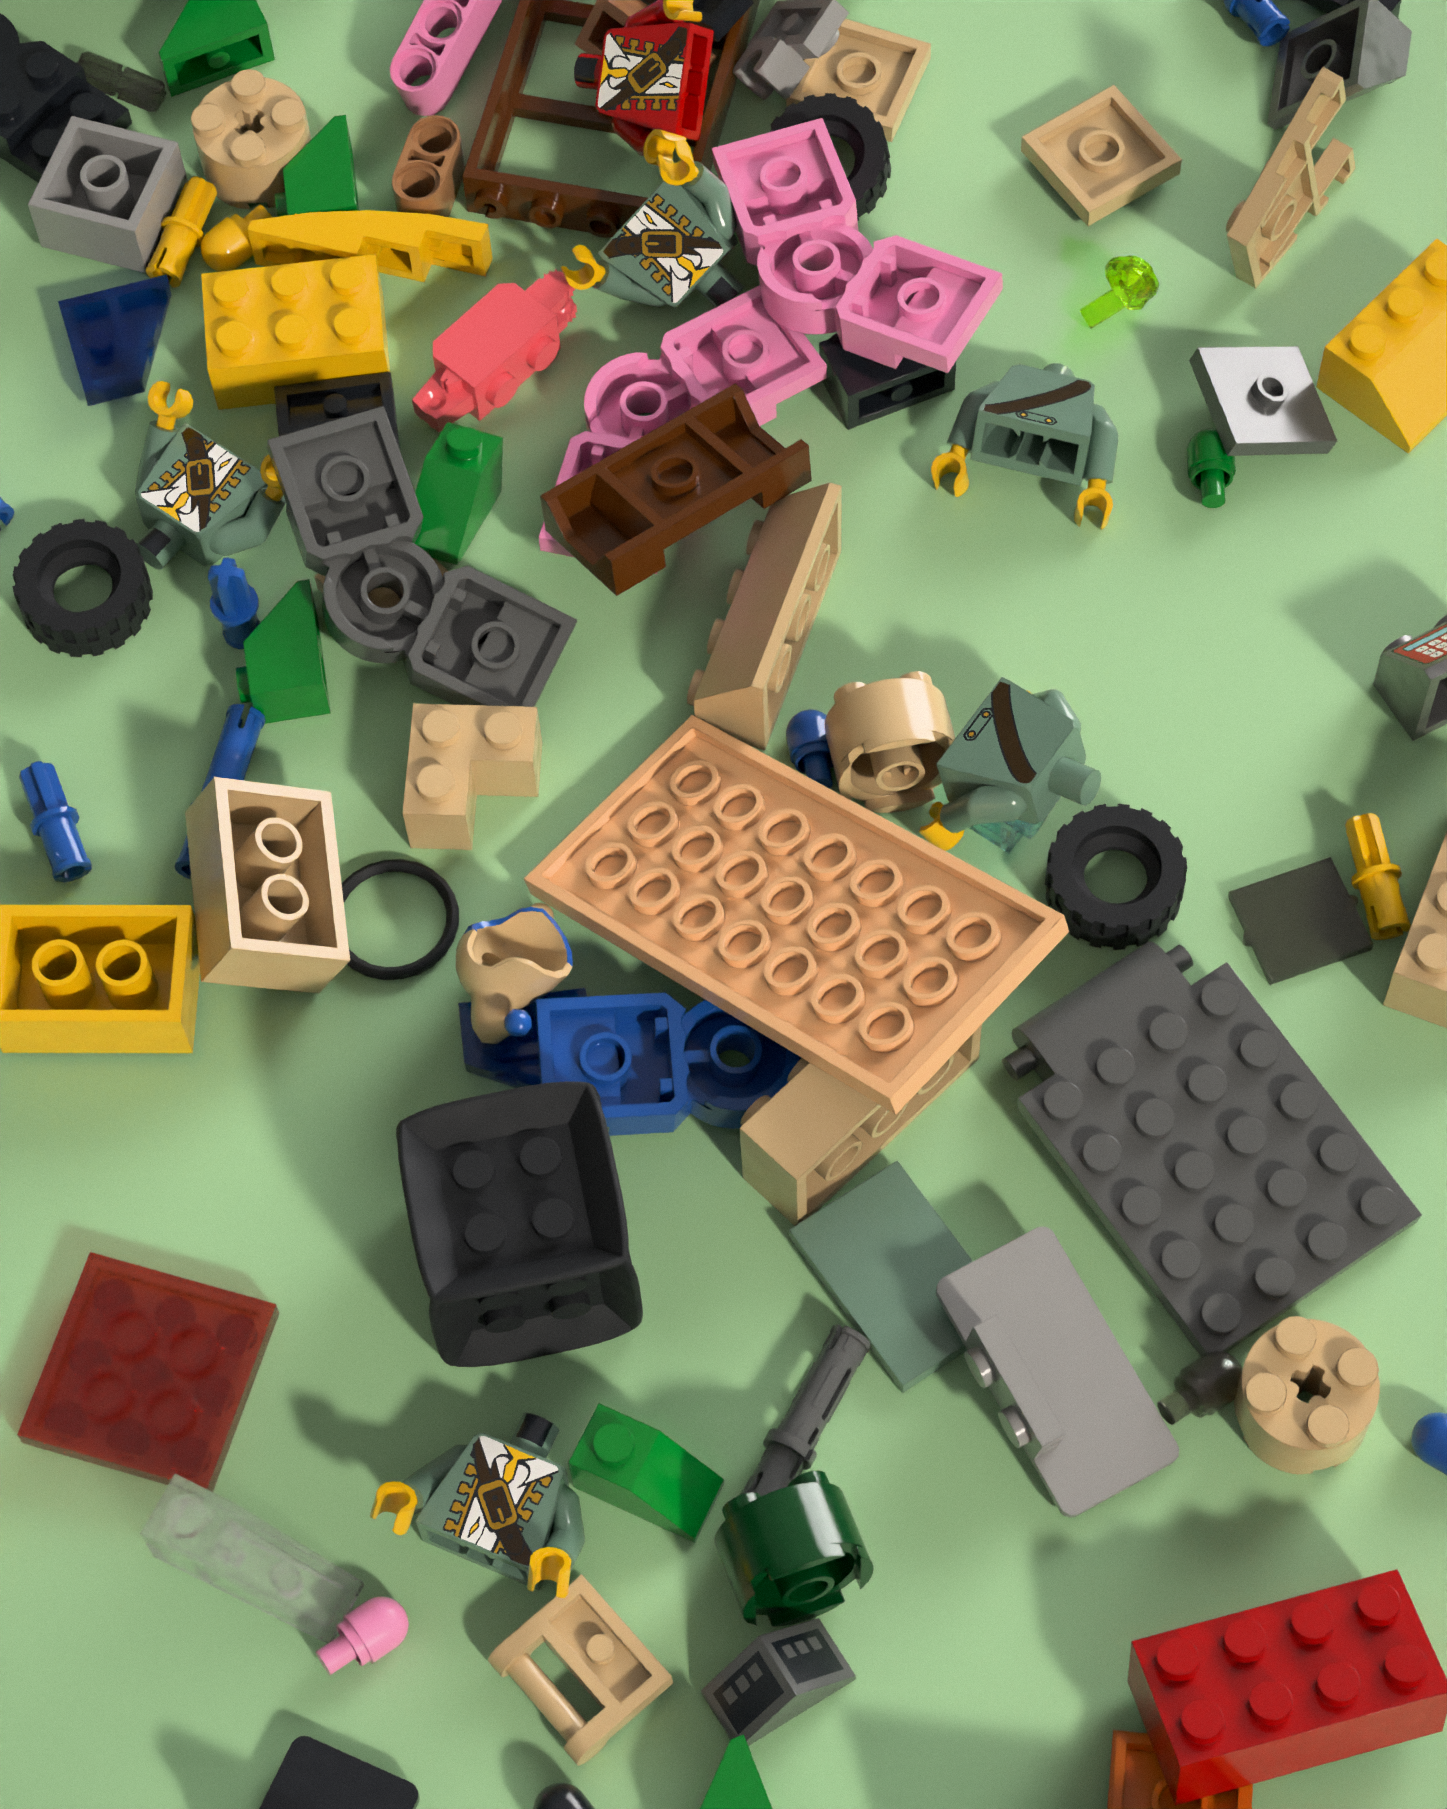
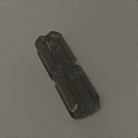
M90 51L83 52L79 60L76 61L77 64L84 68L87 82L105 94L114 96L117 92V99L149 112L158 111L161 103L165 101L167 94L165 84L159 79L129 67L122 71V64Z

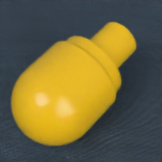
M260 204L244 218L235 213L230 218L225 217L208 231L201 243V254L205 263L218 272L237 269L252 257L253 252L247 229L251 220L273 218L267 209Z

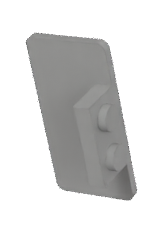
M1043 1226L1037 1227L940 1279L936 1287V1296L967 1349L964 1352V1357L973 1377L982 1388L989 1387L1001 1408L998 1416L1005 1433L1016 1448H1024L1062 1515L1070 1518L1076 1517L1171 1465L1178 1458L1179 1446L1051 1229Z

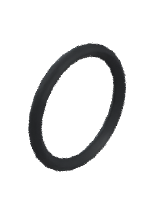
M404 859L378 861L353 872L341 883L343 901H346L349 894L360 883L373 876L386 872L414 874L430 883L443 899L446 909L445 928L436 946L426 956L413 963L399 967H382L370 964L358 958L349 949L350 962L347 965L367 977L381 980H398L418 975L433 967L447 953L456 936L459 926V907L455 894L446 880L433 869L421 863Z

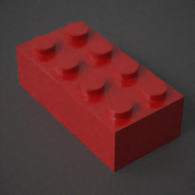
M1398 1569L1131 1641L1127 1682L1175 1806L1443 1731L1447 1715V1678Z

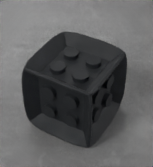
M574 1081L551 1082L469 1097L419 1111L398 1123L396 1127L398 1160L410 1231L420 1274L430 1298L429 1320L440 1357L446 1364L457 1367H481L537 1358L599 1344L630 1332L640 1325L643 1318L641 1291L638 1276L632 1265L629 1252L627 1219L622 1191L600 1096L592 1084Z

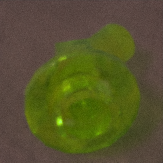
M1129 255L1111 258L1105 266V277L1112 289L1079 310L1091 329L1125 307L1128 310H1142L1147 301L1152 299L1159 290V282L1153 268L1148 262L1137 256Z

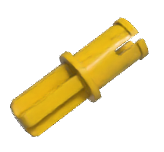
M193 176L185 183L172 215L163 218L161 223L163 233L160 242L146 268V274L156 283L167 287L170 277H172L170 281L172 288L180 286L188 261L195 247L201 246L204 238L202 228L217 195V189L214 184L205 181L202 177Z
M1374 813L1351 817L1345 824L1357 871L1352 876L1351 883L1354 889L1359 890L1363 900L1370 936L1375 940H1386L1401 936L1403 931L1408 932L1411 927L1398 882L1402 875L1399 865L1391 864L1379 817Z

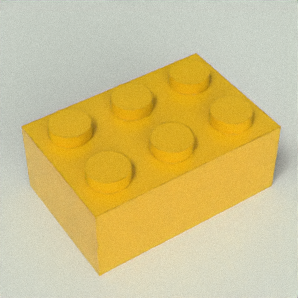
M376 254L201 274L207 370L218 410L276 404L275 386L390 372L384 296Z
M0 905V1049L2 1053H193L200 965L195 915L191 905Z

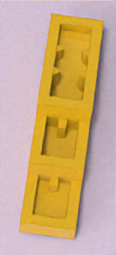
M375 210L309 212L251 220L247 229L255 264L261 266L376 254L380 273L425 283L431 265L486 277L493 259L488 224L432 214Z

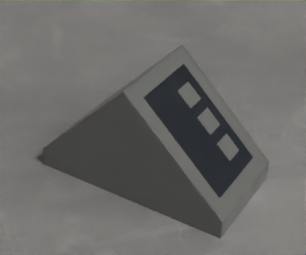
M817 1618L758 1636L701 1690V1694L729 1739L731 1740L744 1734L749 1746L856 1680V1675L821 1620Z

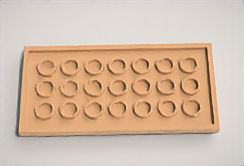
M691 715L524 878L531 895L894 1114H897L1069 933L1063 914L694 715Z

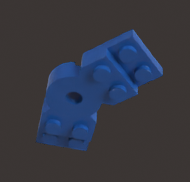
M666 992L536 999L535 1010L541 1084L564 1081L592 1084L600 1096L609 1136L674 1132L690 1113L701 1121L713 1126L739 1129L742 1126L740 1123L747 1109L760 1097L768 1095L772 1098L788 1083L789 1073L801 1059L800 1056L707 1000L698 1003L685 1014L686 1008ZM728 1050H735L747 1056L750 1063L743 1067H730L724 1064L718 1055Z

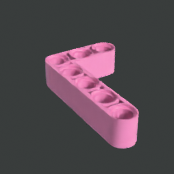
M502 0L423 1L390 65L391 79L408 110L416 115L430 116L445 108ZM456 28L449 36L436 38L443 30ZM425 75L430 76L424 84L411 86L417 78Z

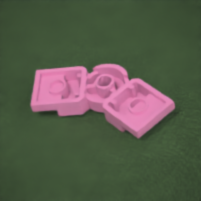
M823 118L712 148L713 163L718 177L727 185L737 222L735 232L747 263L758 266L762 302L768 314L777 323L787 329L804 334L837 332L843 350L894 369L897 368L903 357L949 373L1003 290L1002 273L897 235L874 241V248H872L870 242L858 231L856 199Z
M759 285L666 332L661 343L659 360L648 359L647 353L635 352L617 357L602 366L590 380L584 396L587 431L570 438L555 487L735 383L743 389L759 426L777 418L776 404L826 379L827 364L804 333L795 332L783 327L768 314L762 302ZM641 413H651L648 416H638ZM543 522L538 537L540 550L574 557L545 530Z

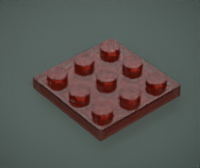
M90 1252L18 1431V1437L22 1443L211 1498L280 1314L277 1305Z

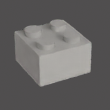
M71 116L28 203L41 247L146 273L148 263H150L163 233L162 220L172 215L183 187L188 182L178 142Z

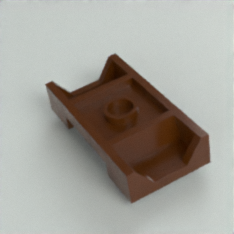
M735 383L540 495L545 530L613 594L618 596L666 567L664 549L750 498L765 509L811 482L809 445L801 439L785 448L759 426L743 389Z

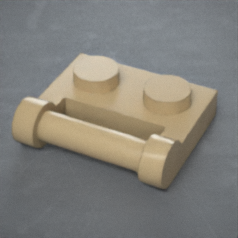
M582 1574L569 1585L568 1595L565 1598L555 1596L499 1644L488 1658V1662L501 1677L509 1675L565 1739L567 1743L564 1746V1750L578 1766L593 1758L613 1735L673 1684L672 1676ZM543 1642L546 1643L602 1708L590 1721L586 1722L530 1657L532 1652Z

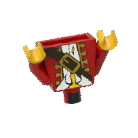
M657 0L629 16L623 28L607 30L604 35L602 55L581 53L575 62L574 79L576 85L579 88L597 90L595 103L597 112L612 116L613 131L640 156H643L646 162L658 166V155H661L666 162L674 163L673 151L676 141H686V139L692 141L700 140L714 31L684 22L702 21V13L693 11V0Z

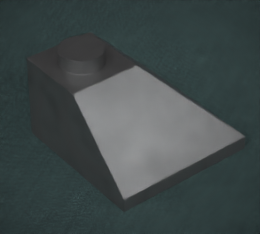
M1355 0L1288 32L1279 45L1267 124L1274 130L1290 124L1322 67L1343 77L1346 94L1345 102L1406 76L1412 31L1378 0Z

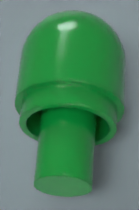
M1203 429L1190 439L1187 446L1188 477L1191 479L1193 486L1201 490L1202 505L1207 508H1218L1225 504V488L1232 483L1236 472L1235 456H1227L1217 429Z

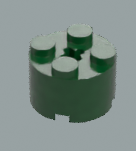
M823 1471L803 1473L794 1478L787 1487L763 1496L756 1492L741 1494L723 1506L722 1512L725 1521L716 1532L714 1542L743 1618L749 1624L757 1626L756 1615H767L772 1627L787 1626L812 1619L845 1602L841 1589L850 1584L855 1578L859 1588L862 1589L872 1577L873 1564L846 1498L838 1486L829 1483L827 1475Z

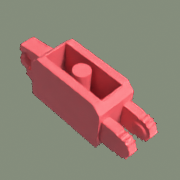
M557 269L553 272L549 271L548 274H544L542 279H537L526 290H523L516 283L497 284L433 341L435 373L412 399L414 413L438 432L443 430L447 422L454 423L467 413L481 421L495 407L500 408L506 405L513 398L518 387L534 372L546 369L554 361L558 351L561 349L559 333L568 326V322H572V319L576 318L577 307L571 298L575 289L568 284L563 272L557 271Z

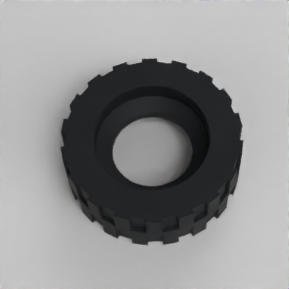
M825 93V96L819 97L810 95L804 97V100L797 104L793 102L785 108V112L780 117L776 116L770 124L772 128L770 132L823 118L829 135L846 141L854 152V167L847 179L856 199L857 219L859 221V217L866 212L869 214L876 207L877 200L880 197L883 198L887 190V178L891 176L890 153L880 121L876 122L873 112L868 107L864 106L863 108L857 104L856 99L848 96L846 98L837 97L835 93Z
M84 519L73 520V523L64 525L59 523L51 526V530L44 534L39 533L32 539L33 543L27 549L24 548L19 555L20 562L18 566H14L13 579L15 586L12 587L27 629L30 628L33 637L40 644L45 643L48 645L49 650L58 654L60 652L68 653L70 657H82V655L87 654L98 656L111 648L116 650L125 644L126 639L131 635L135 636L141 630V623L144 619L148 618L151 611L149 602L153 600V590L139 547L133 539L129 540L125 531L117 526L115 528L107 526V523L103 521L85 522ZM83 565H96L107 571L112 578V591L108 599L101 605L86 611L72 612L64 609L56 602L54 586L59 576L66 571Z
M1106 804L1094 806V809L1085 813L1081 811L1074 815L1068 825L1063 824L1057 831L1055 843L1051 842L1048 852L1045 885L1047 886L1045 896L1048 907L1052 906L1054 910L1065 916L1071 936L1077 940L1080 938L1090 942V946L1100 949L1101 946L1113 947V950H1125L1126 946L1136 945L1139 947L1147 943L1153 936L1157 935L1159 937L1167 930L1169 921L1175 920L1179 912L1186 883L1187 859L1182 855L1183 845L1179 837L1175 838L1170 832L1171 827L1163 819L1159 821L1154 818L1152 812L1143 808L1141 810L1129 808L1130 805L1118 804L1111 807H1106ZM1108 850H1120L1130 853L1145 868L1147 875L1146 886L1141 894L1131 901L1125 903L1102 901L1090 892L1085 883L1084 871L1088 862L1097 854Z

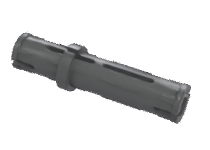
M839 1324L832 1326L821 1352L802 1382L784 1419L781 1420L778 1428H772L767 1433L763 1441L766 1449L740 1495L756 1492L763 1496L787 1487L794 1478L801 1474L803 1469L808 1470L811 1468L817 1457L814 1449L845 1394L858 1366H860L866 1353L871 1348L869 1340L861 1333L848 1326L843 1328Z

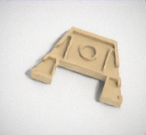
M1322 67L1275 151L1265 164L1247 200L1237 205L1226 225L1227 239L1236 278L1255 289L1297 240L1298 235L1293 231L1306 212L1317 216L1326 206L1329 197L1323 194L1333 179L1344 184L1356 169L1353 148L1335 138L1331 140L1316 164H1313L1311 152L1313 147L1346 101L1343 77L1325 67Z

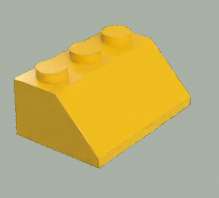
M1438 239L1434 240L1324 347L1316 388L1408 454L1447 416V245Z

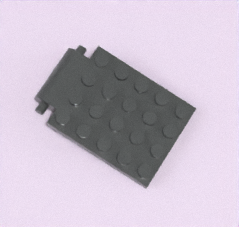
M1147 942L1012 1030V1038L1018 1049L1003 1058L1002 1062L1008 1074L1015 1081L1032 1070H1035L1041 1078L1042 1083L1018 1098V1110L1204 1362L1209 1365L1417 1223L1422 1214L1227 962L1190 985L1182 974L1193 966V960L1188 951L1182 945H1178L1165 953L1157 944Z

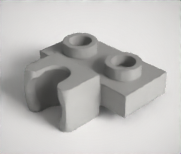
M836 0L777 1L733 69L734 74L747 88L763 100L767 99L774 89L784 100L789 98L810 68L803 59L819 58L835 45L840 34L838 29L849 12Z

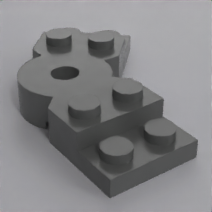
M384 406L267 440V450L286 501V513L304 565L325 576L322 594V613L325 624L331 636L344 650L357 658L374 663L403 661L412 685L453 705L536 706L576 626L577 619L468 565L444 572L442 576L440 569L431 556L415 544L421 532L423 514ZM376 588H389L398 595L400 602L390 608H381L370 601L368 594Z

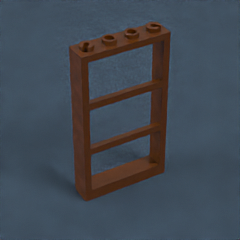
M567 0L519 1L462 176L468 212L484 214L485 217L492 219L507 218L535 223L544 228L559 227L588 232L601 238H611L648 199L647 197L498 172L515 117L616 134L612 127V116L597 112L596 106L523 94L546 21L583 27L594 5ZM753 0L754 4L719 42L713 40L712 48L723 51L703 116L700 140L692 141L686 139L688 145L694 147L693 160L701 162L710 171L713 165L712 148L718 147L737 82V76L734 74L733 69L746 50L760 0Z

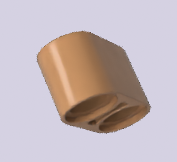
M439 115L427 116L417 121L409 131L392 177V188L397 212L449 217L465 170L458 126L451 119Z

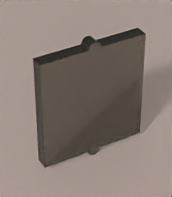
M1331 857L1229 891L1228 898L1244 930L1242 942L1245 946L1252 947L1269 985L1371 951L1374 944L1356 910L1358 898L1355 895H1349Z

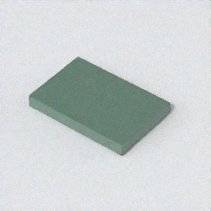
M895 1161L789 1229V1238L855 1329L869 1340L871 1351L902 1393L967 1351L936 1296V1287L940 1279L973 1261L898 1161Z

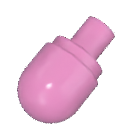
M381 1596L367 1600L343 1616V1621L336 1625L340 1636L315 1652L320 1663L329 1675H332L354 1659L360 1666H364L368 1662L373 1664L403 1642L409 1627L407 1613L400 1603L389 1597Z

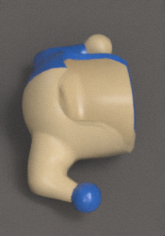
M535 903L530 907L521 908L504 918L472 924L468 926L458 942L456 948V971L461 985L471 996L472 1028L482 1043L497 1044L510 1035L524 1037L532 1027L531 1017L525 1010L519 1009L536 1003V999H542L568 976L573 967L572 951L567 938L554 920V913L547 904Z

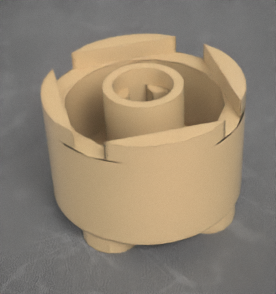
M242 70L236 73L232 80L210 91L198 107L193 110L191 115L193 134L206 181L214 184L216 187V197L236 208L250 209L248 203L267 202L268 208L275 207V193L285 192L283 168L311 140L305 107L295 91L277 80L264 77L257 70Z
M915 671L906 673L900 678L885 679L869 684L851 682L838 688L833 696L835 704L826 716L824 728L840 794L851 801L852 798L864 801L865 808L876 813L910 810L935 799L933 789L942 783L936 764L955 740V734L945 697L932 684L931 677L927 673Z
M1292 1316L1282 1320L1279 1325L1265 1332L1250 1349L1235 1392V1415L1244 1434L1243 1438L1250 1450L1271 1467L1297 1475L1311 1474L1314 1470L1325 1469L1331 1466L1336 1467L1346 1462L1363 1442L1378 1405L1380 1394L1378 1361L1355 1336L1337 1325L1300 1316ZM1302 1391H1306L1314 1396L1310 1399L1309 1403L1298 1399L1297 1395Z

